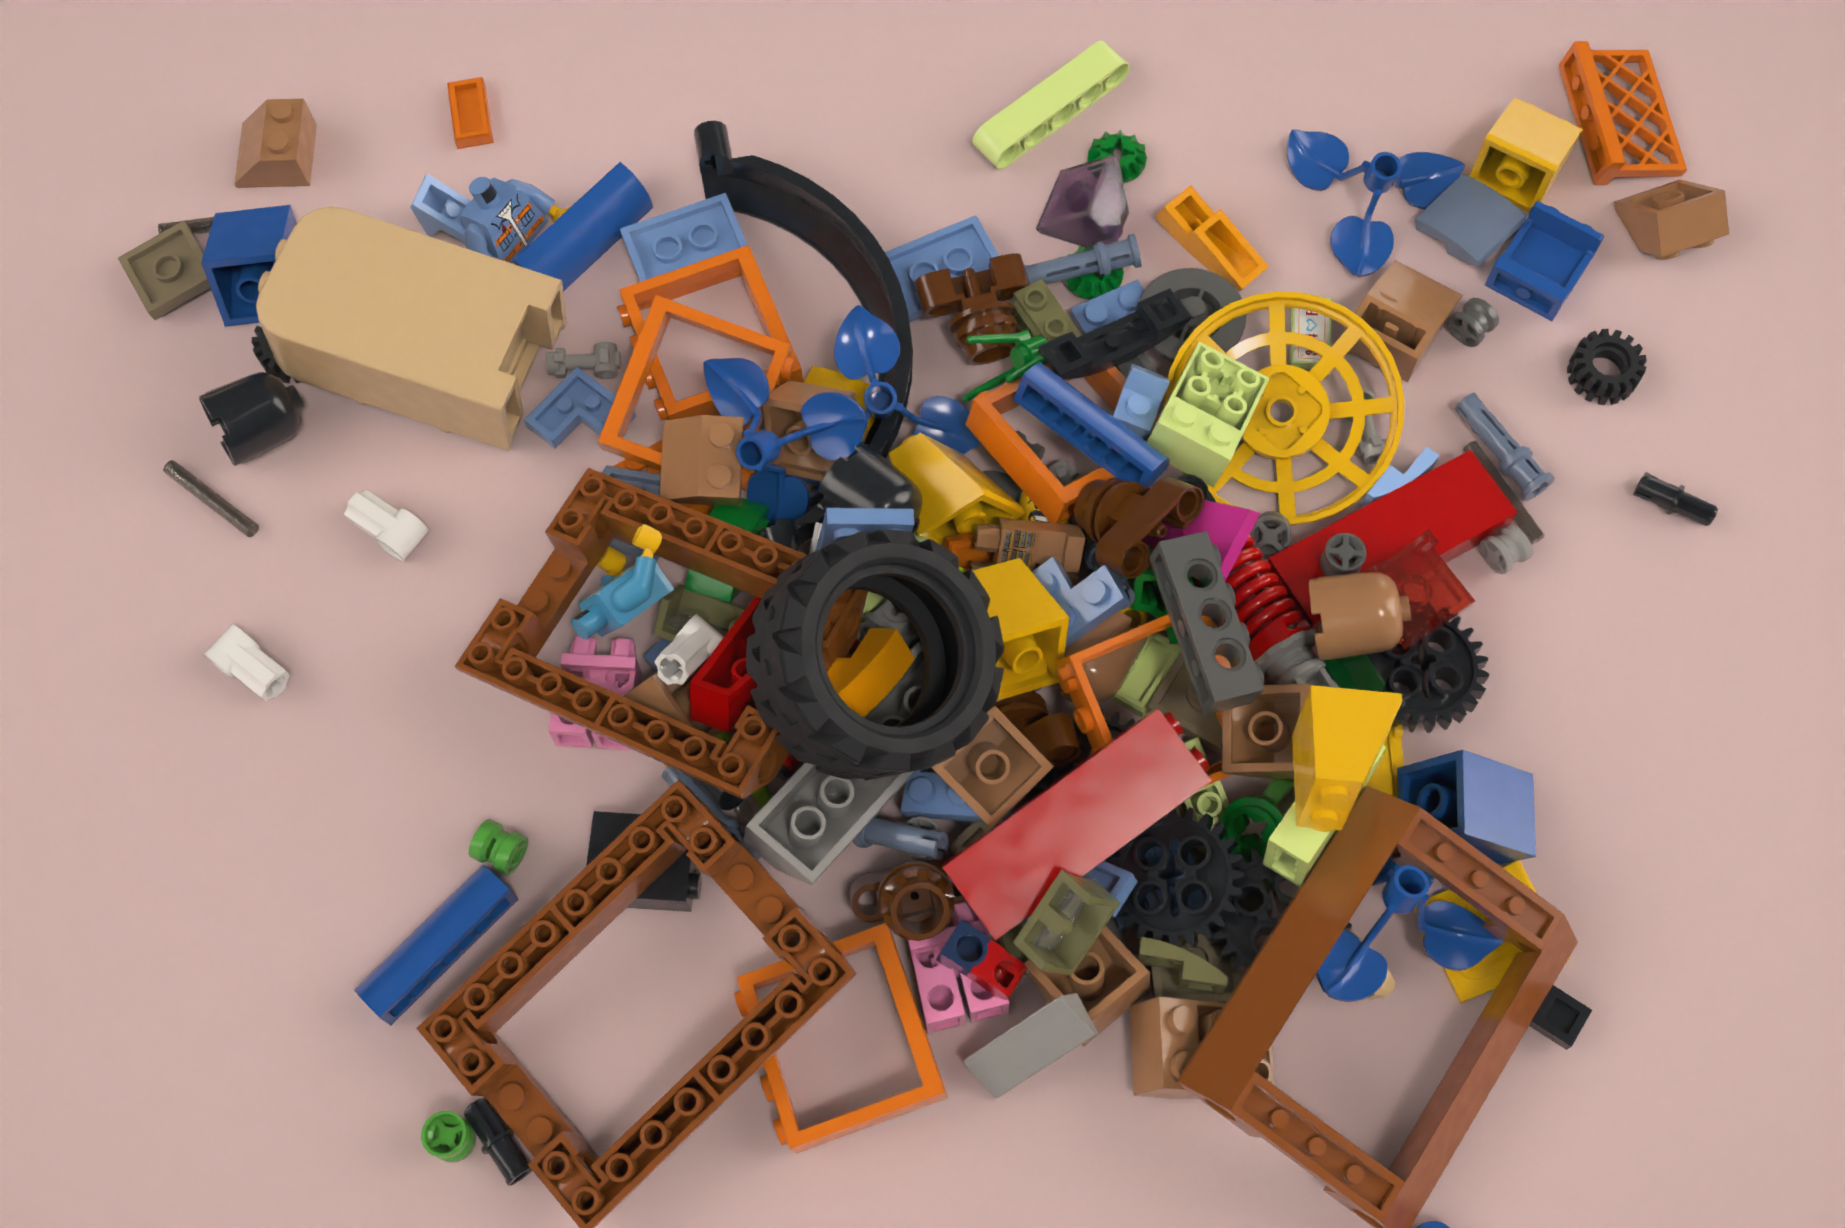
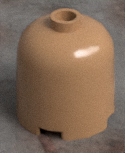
M1368 572L1324 576L1310 579L1311 612L1312 615L1321 614L1322 624H1318V633H1315L1320 661L1390 650L1399 643L1403 635V622L1412 621L1408 595L1400 596L1396 583L1383 573Z
M1117 611L1093 630L1067 646L1064 657L1132 629L1129 627L1132 619ZM1148 636L1082 664L1097 702H1104L1117 694L1142 651ZM1061 689L1059 694L1068 701L1073 702L1070 694L1065 693Z

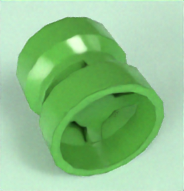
M487 819L474 834L468 854L471 858L481 863L486 861L492 863L495 870L507 876L512 874L523 860L529 840L518 832L508 833L504 831L502 824L492 819Z
M440 1111L426 1120L422 1128L421 1140L423 1147L428 1153L446 1162H459L472 1153L476 1145V1133L468 1120L451 1111Z

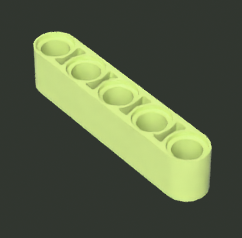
M1103 40L1096 42L980 126L973 136V145L996 168L1003 169L1009 166L1117 87L1127 76L1130 64Z

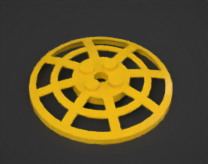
M1276 291L1252 295L1232 302L1210 315L1194 329L1179 349L1169 371L1168 378L1170 383L1164 394L1163 408L1198 342L1234 360L1250 351L1270 346V366L1257 371L1270 379L1241 438L1243 443L1234 452L1231 461L1214 488L1206 484L1217 503L1239 507L1216 494L1233 478L1252 489L1267 493H1278L1279 513L1288 519L1291 526L1311 524L1335 516L1354 505L1369 492L1389 467L1398 448L1404 425L1405 399L1401 376L1392 354L1381 337L1362 318L1346 307L1324 297L1302 292ZM1285 308H1298L1319 313L1339 322L1347 330L1332 347L1308 335L1285 332ZM1269 309V333L1248 338L1232 347L1226 353L1209 337L1216 329L1236 317L1257 310ZM1359 339L1369 348L1380 365L1387 383L1389 397L1364 400V393L1359 379L1350 364L1344 359V356ZM1286 345L1308 349L1317 353L1322 358L1309 372L1296 366L1287 365ZM1334 368L1345 381L1351 395V401L1329 403L1327 393L1321 382ZM1277 403H1285L1292 409L1293 416L1286 422H1278L1270 414L1271 407ZM1390 413V426L1385 446L1376 465L1367 474L1350 461L1362 438L1365 416ZM1353 417L1349 438L1342 451L1338 452L1322 439L1329 419ZM1310 450L1328 464L1326 468L1312 476L1293 481L1292 459L1298 458ZM1255 453L1264 458L1275 460L1277 482L1256 478L1245 473L1241 468ZM1337 473H1340L1357 486L1347 496L1327 507L1310 513L1296 515L1295 492H1302L1317 487Z

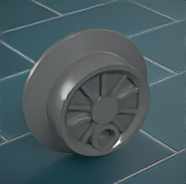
M1198 268L1176 269L1157 277L1143 292L1140 301L1170 288L1191 315V319L1187 324L1167 339L1152 347L1167 360L1174 362L1179 349L1187 338L1210 315L1230 303L1242 299L1236 288L1218 274ZM1246 314L1234 318L1216 329L1209 336L1225 353L1240 341L1246 325Z

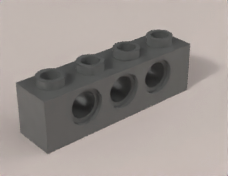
M1207 531L1160 541L1150 555L1149 560L1203 716L1252 704L1264 691V675L1260 665L1253 661L1249 649V632L1246 625L1238 619L1235 610L1236 599L1234 590L1224 580L1221 571L1222 560L1218 547L1211 543ZM1187 577L1198 579L1202 583L1203 588L1193 586ZM1201 616L1212 618L1217 628L1207 626ZM1215 655L1225 657L1230 662L1231 668L1221 666L1217 662Z

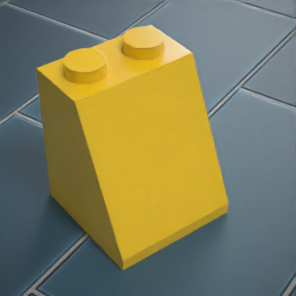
M1514 98L1485 137L1469 177L1482 182L1504 196L1516 207L1530 213L1536 201L1542 202L1570 156L1583 129L1571 124L1567 120L1549 114L1533 104Z
M922 433L906 438L900 446L889 452L892 464L908 476L921 491L922 509L919 516L920 524L916 530L917 534L921 537L931 539L944 546L943 537L973 533L977 524L998 525L999 517L1017 520L1025 515L1023 507L965 455Z
M1020 558L973 570L990 597L987 612L990 618L998 616L1004 643V652L996 663V667H1004L997 701L1059 683L1057 678V670L1059 668L1056 661L1064 658L1069 624V616Z
M1310 686L1292 734L1296 826L1308 827L1320 832L1342 831L1401 706L1402 694Z

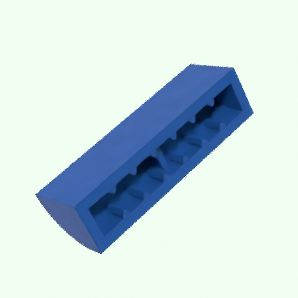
M619 162L514 259L515 265L562 280L564 292L622 237L620 228L638 223L653 209L648 192L638 178L624 164Z
M1037 363L1023 374L1013 400L1115 476V478L1139 483L1147 490L1168 468L1170 463L1168 457L1044 364Z
M482 864L377 966L354 991L380 1019L391 1026L519 899L492 871Z

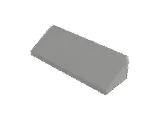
M1078 994L1062 995L963 1061L969 1071L992 1096L999 1098L1097 1035L1098 1032Z

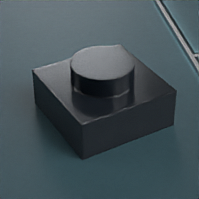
M1553 985L1529 1026L1567 1050L1572 1047L1592 1009Z

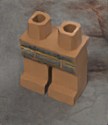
M999 517L998 525H976L974 550L993 552L991 563L971 561L969 570L973 571L1020 558L1032 572L1048 559L1054 557L1060 561L1072 584L1076 586L1078 580L1076 573H1079L1085 536L1078 525L1011 520V518Z

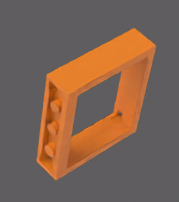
M749 245L619 289L623 304L617 306L624 328L632 326L635 335L630 336L629 340L633 351L644 325L640 311L651 307L655 295L673 300L741 276L765 335L790 345L791 342ZM791 345L790 357L795 359L789 380L803 383L802 368ZM656 354L646 379V385L648 390L654 388L657 390L659 398L653 401L661 421L698 415L722 416L717 410L709 390L675 401ZM781 379L779 386L786 383L787 381Z
M655 295L599 437L598 443L602 450L661 471V452L623 438L670 318L773 355L766 374L770 392L779 387L781 379L788 381L795 362V359L790 357L791 345ZM763 406L758 407L762 412V418L756 432L761 431L765 424ZM752 420L747 424L745 430L749 429ZM743 467L742 490H746L754 470Z
M1044 364L1046 367L1052 370L1048 364ZM1116 367L1084 377L1104 401L1115 410L1126 380L1125 376ZM1022 377L1011 383L1005 382L1003 386L991 392H981L971 403L972 407L965 425L1050 523L1061 524L1075 516L1074 509L1077 497L1088 483L1098 479L1107 481L1115 478L1103 467H1100L1063 486L1001 416V414L1019 406L1013 399ZM1158 412L1156 414L1152 429L1154 428L1160 416Z
M1168 614L1056 661L1059 668L1057 670L1059 684L1065 693L1070 694L1076 708L1073 712L1075 722L1079 730L1084 734L1086 733L1092 747L1090 755L1113 738L1082 664L1171 627L1172 623ZM1201 616L1207 626L1215 628L1210 617ZM1215 655L1217 662L1221 666L1231 668L1229 661L1225 657ZM1222 711L1215 714L1222 728ZM1222 760L1210 765L1211 768L1206 771V774L1212 780L1206 786L1231 775L1222 773Z
M886 923L834 941L833 943L844 957L876 946L923 1086L801 1130L776 1052L764 1064L766 1074L760 1076V1081L767 1101L775 1100L780 1118L774 1119L773 1122L778 1139L782 1146L788 1144L789 1149L795 1153L803 1152L948 1098L892 931ZM782 960L738 976L737 981L740 990L734 992V996L741 1016L745 1017L761 1002L757 989L784 980L791 972L799 973L788 962Z

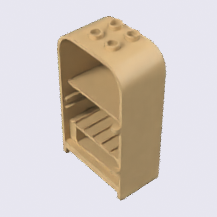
M330 206L315 209L304 215L294 226L288 239H282L279 242L275 253L276 262L271 271H265L262 274L258 285L259 296L256 303L258 319L275 361L282 371L297 381L354 399L359 404H369L438 427L443 432H453L509 451L512 446V438L524 414L520 391L541 346L553 350L561 330L567 324L562 280L346 208Z

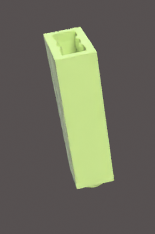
M1382 746L1363 787L1367 785L1381 763L1387 748L1386 746ZM1294 801L1268 839L1263 865L1300 887L1336 830L1320 832L1312 828L1296 826Z

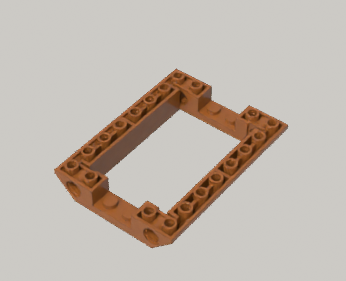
M588 468L546 529L545 533L555 549L518 605L500 598L454 667L462 673L744 799L773 781L790 753L775 739L780 732L763 722L758 709L746 706L734 726L736 732L727 746L726 742L537 659L536 656L612 540L615 538L635 546L632 544L633 537L638 527L643 524L661 533L662 540L654 555L761 599L767 589L776 585L777 577L783 571L807 556V554ZM845 590L832 606L826 619L822 639V652L826 672H828L837 657L846 658L856 641L868 591Z
M678 779L416 1029L470 1095L484 1096L534 1156L528 1163L529 1167L578 1227L595 1228L857 973L829 937L721 819ZM688 850L689 852L686 855L703 874L711 877L764 935L762 939L780 959L788 962L799 974L791 972L599 1157L496 1032Z
M1365 786L1360 792L1342 831L1336 830L1176 1082L1247 1135L1263 1138L1326 1185L1323 1191L1372 1227L1411 1228L1578 941L1564 913L1424 809ZM1392 854L1391 860L1399 866L1411 865L1421 869L1423 872L1429 873L1488 917L1482 926L1495 937L1502 939L1503 942L1512 943L1523 952L1516 954L1389 1169H1387L1255 1071Z

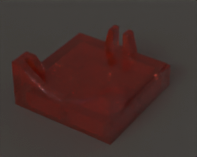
M1429 529L1390 558L1362 572L1383 573L1396 583L1400 596L1408 595L1412 621L1403 622V635L1399 641L1405 650L1468 609L1475 602L1474 598L1434 549L1439 541Z

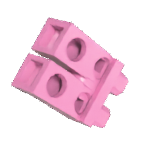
M575 636L569 653H562L560 663L562 670L621 696H624L641 684L642 672L637 661L636 646L632 639L616 638L612 640L610 655H597L598 643L596 639L590 637L585 640L580 636ZM551 714L548 731L556 746L593 748L595 741L597 747L601 749L633 750L560 716Z
M968 902L954 905L955 909L951 918L953 927L945 928L936 936L926 940H908L927 1034L965 1025V1011L956 980L958 977H960L971 1023L1009 1014V1000H1004L991 994L953 968L949 969L936 961V958L961 919L989 937L987 928L979 920V917Z

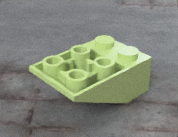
M1198 342L1146 442L1168 457L1170 465L1187 474L1201 478L1206 484L1214 488L1231 461L1270 378Z

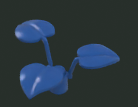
M1292 129L1287 143V159L1292 174L1300 184L1311 190H1326L1332 184L1334 178L1343 181L1364 172V184L1369 191L1373 192L1364 220L1357 216L1345 217L1335 225L1330 236V245L1335 257L1352 275L1358 277L1368 276L1379 270L1388 260L1393 250L1394 236L1391 227L1385 222L1371 221L1381 194L1389 191L1394 184L1397 189L1403 188V196L1409 204L1420 209H1426L1460 177L1465 168L1464 163L1435 153L1413 152L1399 159L1392 153L1381 152L1374 156L1371 163L1363 161L1360 166L1341 173L1348 166L1349 152L1347 146L1338 137L1325 132Z
M855 306L839 328L834 346V357L838 369L846 378L858 380L868 375L871 385L866 389L864 395L867 420L870 417L884 419L889 417L894 411H897L912 423L918 424L913 435L922 433L963 455L980 446L982 443L965 425L970 412L958 401L945 396L930 397L923 402L920 417L907 410L902 403L897 402L896 391L890 384L879 382L875 373L883 374L889 372L897 363L900 356L899 339L887 323L872 315L862 306ZM855 451L852 455L849 456L848 459H850L857 452ZM801 478L812 484L820 485L822 483L821 481Z
M744 358L708 359L704 361L703 367L706 384L719 413L722 416L744 417L745 425L752 420L749 429L743 433L746 438L742 439L736 448V455L740 464L746 469L758 471L751 477L748 483V500L770 506L767 519L772 521V526L776 525L775 519L795 521L808 511L809 491L806 483L800 477L786 476V469L784 467L771 464V462L779 457L781 446L810 435L811 446L819 456L831 461H836L839 457L845 459L856 451L854 447L862 442L868 425L867 414L855 400L846 395L836 392H822L809 398L802 406L801 415L807 428L782 438H778L773 432L768 430L756 432L762 418V412L758 407L768 401L770 394L768 379L764 371L755 362Z
M1391 854L1372 886L1387 883L1382 890V899L1386 910L1362 942L1350 931L1343 930L1316 973L1322 991L1335 1000L1355 1002L1373 995L1384 983L1388 965L1383 955L1368 947L1394 913L1407 914L1413 911L1416 906L1417 928L1420 931L1426 932L1423 937V948L1433 961L1446 969L1462 971L1474 967L1488 954L1497 949L1503 940L1495 937L1482 927L1485 921L1457 904L1447 901H1435L1425 907V903L1429 899L1427 894L1429 890L1428 877L1421 869L1411 865L1402 866L1396 872L1391 870L1393 866V860H1391L1393 855Z

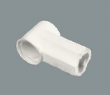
M367 489L360 493L356 492L352 496L344 513L348 521L375 538L379 546L401 562L409 556L429 532L427 526L411 512L403 508L398 511Z
M695 614L679 631L673 642L654 661L658 669L657 676L667 685H683L703 666L724 636L702 617Z
M234 624L203 654L231 679L236 677L265 702L271 698H277L286 688L287 681L290 678V675L283 667L260 650V646Z

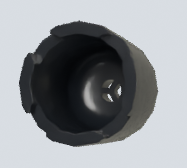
M254 373L207 391L199 396V401L211 426L220 424L225 434L222 436L223 441L220 443L234 466L240 463L244 464L288 442L299 431L300 417L297 409L303 406V402L294 385L285 387L282 381L271 373Z
M868 444L855 446L854 449L857 453L847 461L842 457L836 460L819 486L818 491L824 495L822 503L817 504V508L825 514L826 508L914 509L912 533L916 532L920 524L919 516L922 509V495L918 486L908 476Z

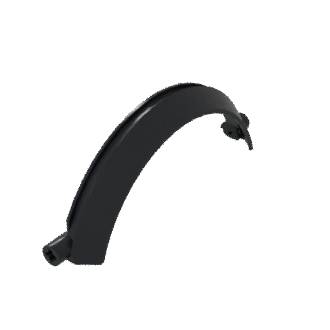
M714 120L699 124L694 129V137L705 198L708 199L726 193L734 212L766 221L793 234L814 248L834 266L847 281L862 307L887 323L896 333L900 343V356L895 366L889 372L879 374V382L890 384L896 391L897 402L902 403L907 409L913 369V346L908 309L900 282L891 262L874 235L854 212L833 194L809 178L783 165L755 155L732 158L728 129L724 123ZM894 411L887 418H876L864 444H868L886 459L899 433L904 416ZM816 505L795 521L775 519L776 525L763 529L759 536L799 551V546L813 537L815 523H823L825 514Z

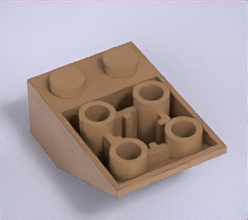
M1394 260L1366 294L1354 314L1362 318L1381 337L1394 358L1401 379L1408 383L1463 295ZM1359 339L1349 352L1380 368L1369 348Z
M1159 996L1130 1006L1134 1096L1199 1099L1178 1084L1176 1080L1226 1003ZM1271 1045L1255 1072L1275 1086L1273 1045Z

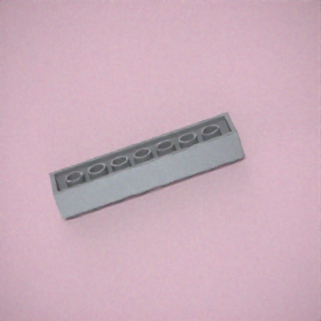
M921 641L911 650L915 660L887 696L864 717L865 719L880 725L894 727L913 709L921 693L925 675V659ZM804 763L746 825L744 842L776 870L813 885L916 771L873 780L841 779L818 772L815 769L816 765Z

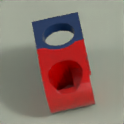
M962 919L936 958V961L947 968L955 969L991 994L1004 1000H1009L1027 971V967L1016 957L1005 951L1004 947Z

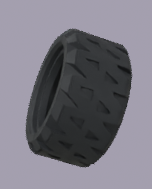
M879 529L870 534L865 531L857 532L801 558L777 577L775 586L765 591L752 617L756 630L755 634L747 638L746 670L748 675L757 683V688L750 691L761 719L766 725L780 732L775 739L797 760L816 765L815 769L818 772L841 779L873 780L931 768L954 757L956 751L970 744L987 723L989 716L986 712L996 703L1003 678L1004 667H996V663L1004 652V643L998 616L990 618L987 612L990 603L988 593L971 569L963 573L959 571V558L954 553L931 539L917 542L914 533L909 531ZM845 590L869 591L888 599L909 618L920 638L925 659V675L922 690L910 713L894 727L871 722L854 712L837 694L826 672L822 652L823 631L832 606Z

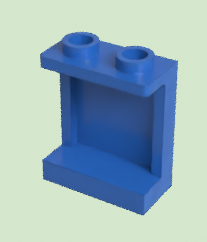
M1536 201L1530 210L1526 222L1521 226L1504 254H1501L1495 262L1484 286L1553 321L1604 239V235L1594 230L1591 226L1580 223L1561 213L1555 207Z

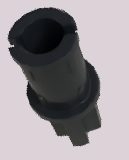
M1647 472L1644 473L1633 493L1636 497L1638 496L1666 509V514L1668 515L1674 511L1705 526H1709L1713 522L1718 512V508L1715 505L1684 492L1685 486L1680 485L1677 487Z
M480 1098L467 1106L464 1116L484 1145L481 1149L482 1153L491 1156L506 1179L507 1185H514L530 1174L532 1169L512 1138L514 1132L511 1128H505L488 1100Z

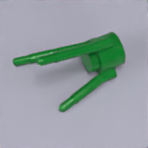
M1028 330L1016 334L968 336L966 340L969 344L1016 342L1015 347L1010 352V359L1014 367L962 396V401L968 402L983 391H989L1004 382L1011 383L1019 379L1037 363L1047 364L1038 352L1039 346L1047 343V340L1040 335L1031 337Z

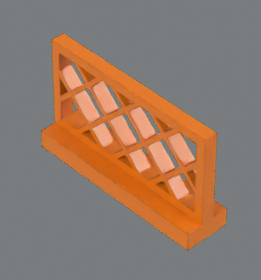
M1574 41L1559 63V69L1576 125L1583 129L1580 138L1594 184L1609 185L1614 177L1683 176L1687 171V167L1649 50H1591L1588 41ZM1595 63L1603 64L1612 72L1608 77L1597 70ZM1639 63L1642 76L1640 77L1623 64ZM1615 74L1633 85L1629 92L1611 80ZM1603 89L1621 100L1617 107L1606 100ZM1639 89L1650 97L1652 105L1648 106L1634 96L1633 92ZM1624 104H1627L1643 115L1639 122L1621 110ZM1646 118L1660 128L1662 134L1660 137L1642 125ZM1612 119H1615L1631 131L1627 137L1615 129ZM1634 133L1652 145L1648 152L1630 140ZM1622 149L1641 162L1639 164H1625L1626 161ZM1655 149H1658L1669 157L1671 164H1664L1651 154Z

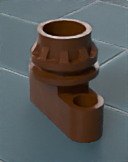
M1018 253L989 258L990 263L987 270L975 272L973 268H967L963 271L962 276L951 278L949 268L924 274L914 281L924 317L934 318L960 312L949 321V328L954 334L957 347L966 353L968 363L971 365L990 364L1010 356L1011 349L1016 345L1015 342L969 344L966 339L968 336L1016 334L1018 326L1014 317L1015 309L1013 304L1006 302V300L1013 299L1016 291L1030 285L1022 256Z
M1171 477L1161 478L1149 491L1141 484L1133 481H1126L1120 478H1112L1107 481L1098 479L1091 481L1081 490L1075 503L1074 515L1078 526L1087 532L1092 541L1098 543L1095 551L1097 563L1101 567L1105 564L1111 571L1127 578H1136L1151 565L1148 546L1141 542V540L1146 535L1158 538L1164 537L1167 533V528L1161 524L1162 522L1185 530L1201 513L1204 495L1199 487Z
M1035 690L996 701L994 704L1054 766L1055 771L1070 765L1080 757L1081 750L1072 717L1064 713L1050 714L1045 700Z
M954 855L944 856L941 860L908 861L891 869L857 877L849 889V897L854 914L865 922L883 920L894 934L906 940L921 941L936 936L951 921L955 909L954 904L965 901L957 887H952L947 873L942 868V864ZM866 891L878 892L877 904L873 906H863L858 900Z

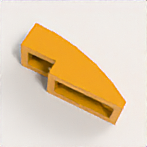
M1192 185L1164 206L1155 216L1171 236L1211 272L1229 281L1239 291L1269 267L1221 209L1214 213Z
M870 628L851 658L837 657L827 674L840 698L848 707L864 718L900 681L915 658L898 629Z

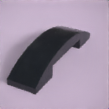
M1169 288L1138 302L1134 313L1080 337H1076L1073 332L1067 333L1040 345L1038 352L1052 371L1062 379L1082 378L1111 369L1146 352L1187 324L1191 319V315Z

